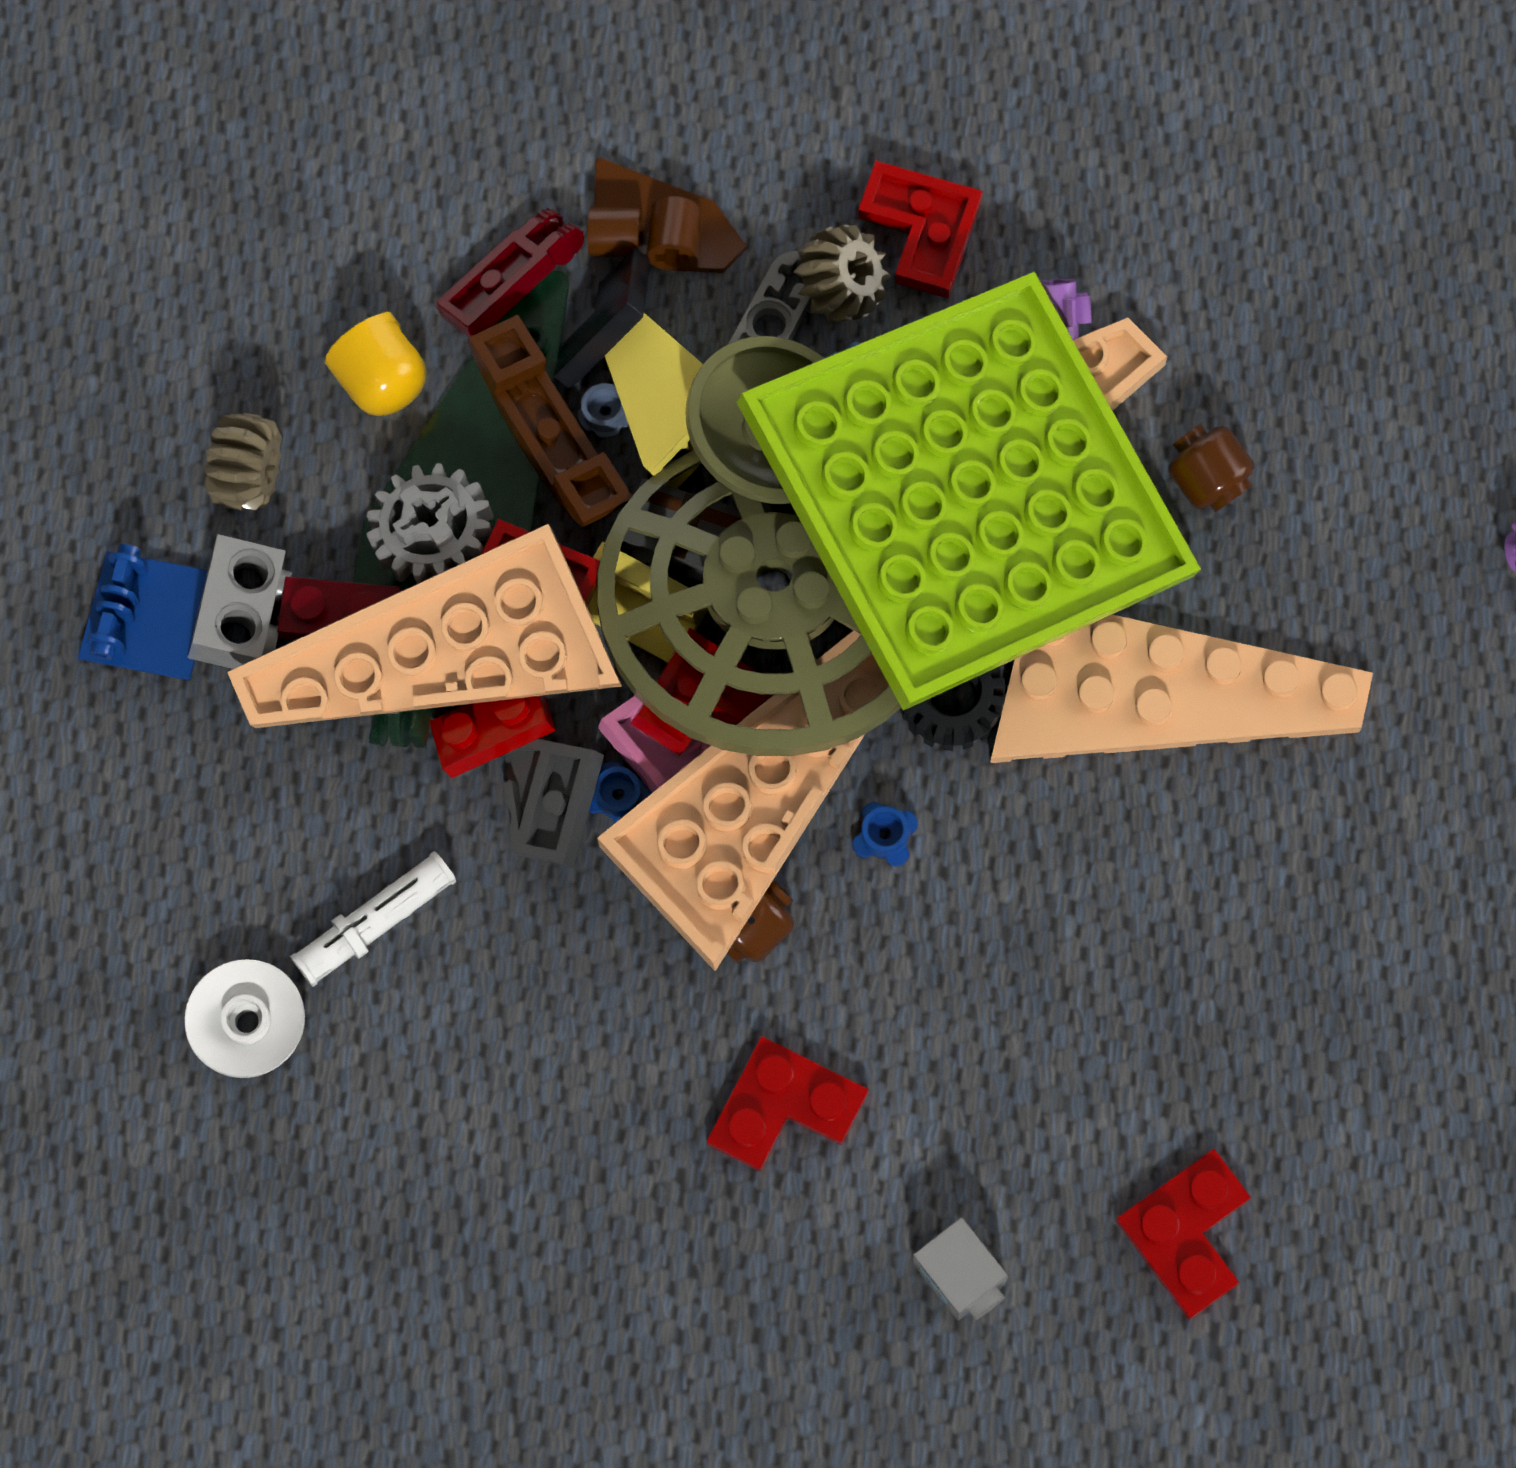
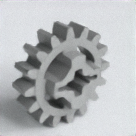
M436 463L432 474L424 476L419 465L412 467V479L405 482L396 474L391 477L395 488L391 494L384 491L376 492L375 497L382 510L367 512L368 521L373 529L367 533V537L372 549L377 550L375 555L383 569L391 567L396 580L403 582L413 573L416 583L419 584L429 579V576L443 573L466 562L470 557L475 558L481 555L483 546L479 541H488L493 531L490 522H488L494 518L488 500H484L485 496L481 485L478 482L469 484L465 472L461 469H458L448 478L443 465Z

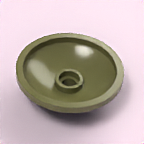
M755 336L734 341L716 351L706 360L695 376L688 392L685 411L686 425L696 455L705 468L720 483L737 494L752 500L771 504L790 503L736 401L743 392L825 359L807 346L789 339L773 336Z

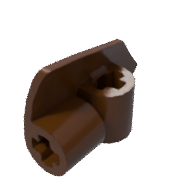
M602 157L597 159L594 206H590L588 215L587 246L589 256L625 257L635 247L650 258L649 263L662 270L724 273L747 249L746 243L713 200L646 176Z

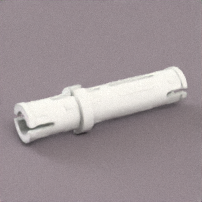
M433 851L429 854L428 858L385 887L380 893L345 918L342 914L331 920L332 928L290 957L304 978L314 987L318 984V981L355 955L360 959L367 954V945L410 916L415 910L449 885L455 884L457 882L456 878L443 859Z

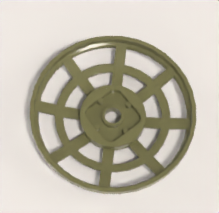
M695 450L664 466L660 472L652 476L637 489L618 514L605 541L598 569L597 608L604 643L616 670L633 694L659 719L690 738L722 750L753 756H796L828 750L857 739L887 721L901 708L893 691L888 686L879 696L857 710L832 720L823 685L832 683L854 670L871 654V651L797 515L779 512L765 513L761 502L739 495L720 482L714 483L694 495L678 509L672 518L641 510L646 501L661 486L694 466L702 464ZM733 496L741 520L727 527L719 536L689 525L706 507L723 497ZM630 530L659 539L654 550L650 568V594L652 601L618 615L615 601V569L621 544L627 531ZM675 545L706 557L703 568V583L669 594L668 568ZM777 570L786 574L790 579V583L782 590L770 591L763 588L757 579L766 571ZM706 607L708 608L715 622L726 632L714 656L707 653L689 636L677 617ZM834 619L861 634L843 653L824 664L816 665L809 641L825 631ZM659 624L663 634L676 652L693 668L704 674L688 706L672 697L649 676L633 654L626 639L627 637ZM749 645L762 649H786L793 672L787 674H763L743 670L736 666ZM726 685L737 690L758 694H792L799 692L809 726L796 729H755L728 724L712 718L711 715Z

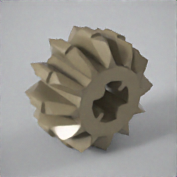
M842 225L836 228L828 227L810 236V242L805 243L802 248L797 250L803 263L793 272L803 279L804 284L798 295L811 298V313L824 314L828 322L835 321L841 323L851 319L854 321L867 317L869 313L875 311V305L887 298L882 284L891 275L883 270L881 260L886 253L874 250V234H861L857 225Z
M244 413L243 415H223L217 422V428L211 432V443L209 449L206 450L207 463L203 469L207 474L204 486L210 495L212 503L225 505L227 509L243 511L244 509L257 510L258 508H264L268 504L270 495L276 491L277 476L281 474L279 466L283 456L280 451L282 437L275 421L263 419L261 415Z

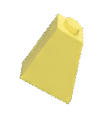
M644 313L643 318L605 355V359L642 464L654 476L664 466L694 450L686 425V401L691 384L703 364ZM699 465L670 480L665 485L678 489Z

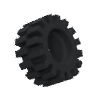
M1000 666L967 681L974 690L975 700L965 712L958 715L941 713L928 699L904 711L900 708L903 721L907 720L909 730L915 737L918 734L924 738V743L931 747L934 746V743L943 745V750L953 751V746L962 745L964 750L973 747V742L979 738L981 741H984L990 736V730L993 726L997 727L1004 706L1005 680L1004 677H1000Z

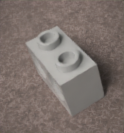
M217 534L187 658L235 669L275 650L278 639V625L270 623L274 603L281 604L285 577L292 576L291 571L282 569L285 550ZM240 569L253 570L260 575L263 585L256 589H246L236 582L233 574ZM232 622L242 624L248 629L251 639L241 644L232 643L223 636L221 627Z

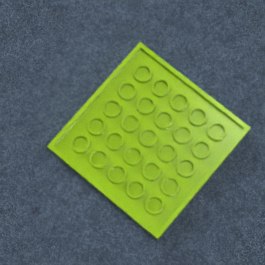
M1035 272L745 391L736 401L903 711L1193 578L1201 570Z

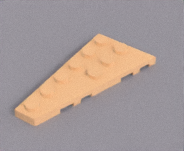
M853 630L817 659L816 665L824 664L843 653L861 634ZM872 653L851 672L832 683L823 685L832 720L852 713L875 699L889 686ZM799 692L774 694L737 724L738 726L755 729H796L809 726ZM864 735L828 750L796 756H753L710 746L597 837L599 847L708 965L716 971Z

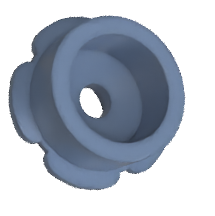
M609 383L596 384L589 388L582 396L578 420L584 430L588 432L594 431L596 436L600 438H612L620 433L622 427L629 426L615 385ZM603 408L611 409V413L608 416H603L600 412Z

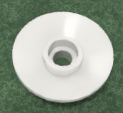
M249 959L222 964L206 974L193 989L185 1011V1031L194 1053L212 1070L235 1078L260 1076L283 1064L296 1049L303 1034L305 1024L303 1000L293 981L277 967L263 961ZM245 1013H254L259 1019L256 1029L249 1033L239 1031L237 1027L238 1019Z

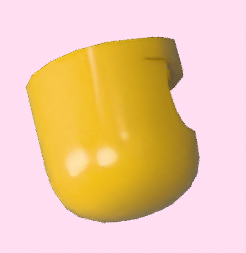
M384 312L369 317L352 327L332 345L325 358L326 366L351 399L362 411L374 416H386L396 413L412 403L422 391L427 375L424 360L400 330L401 325L391 312Z

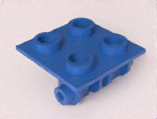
M120 544L117 552L107 551L78 659L190 681L196 660L187 657L208 570L141 558V550L128 544Z

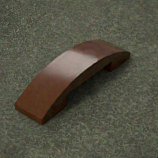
M519 315L469 337L468 346L505 422L540 478L569 515L581 527H584L623 508L632 497L631 493L605 452L596 453L545 371L546 358Z

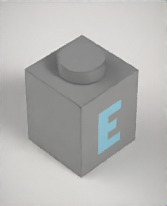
M962 1217L913 1254L914 1266L957 1321L969 1312L975 1320H978L1005 1298L999 1289L1006 1284L1008 1275Z

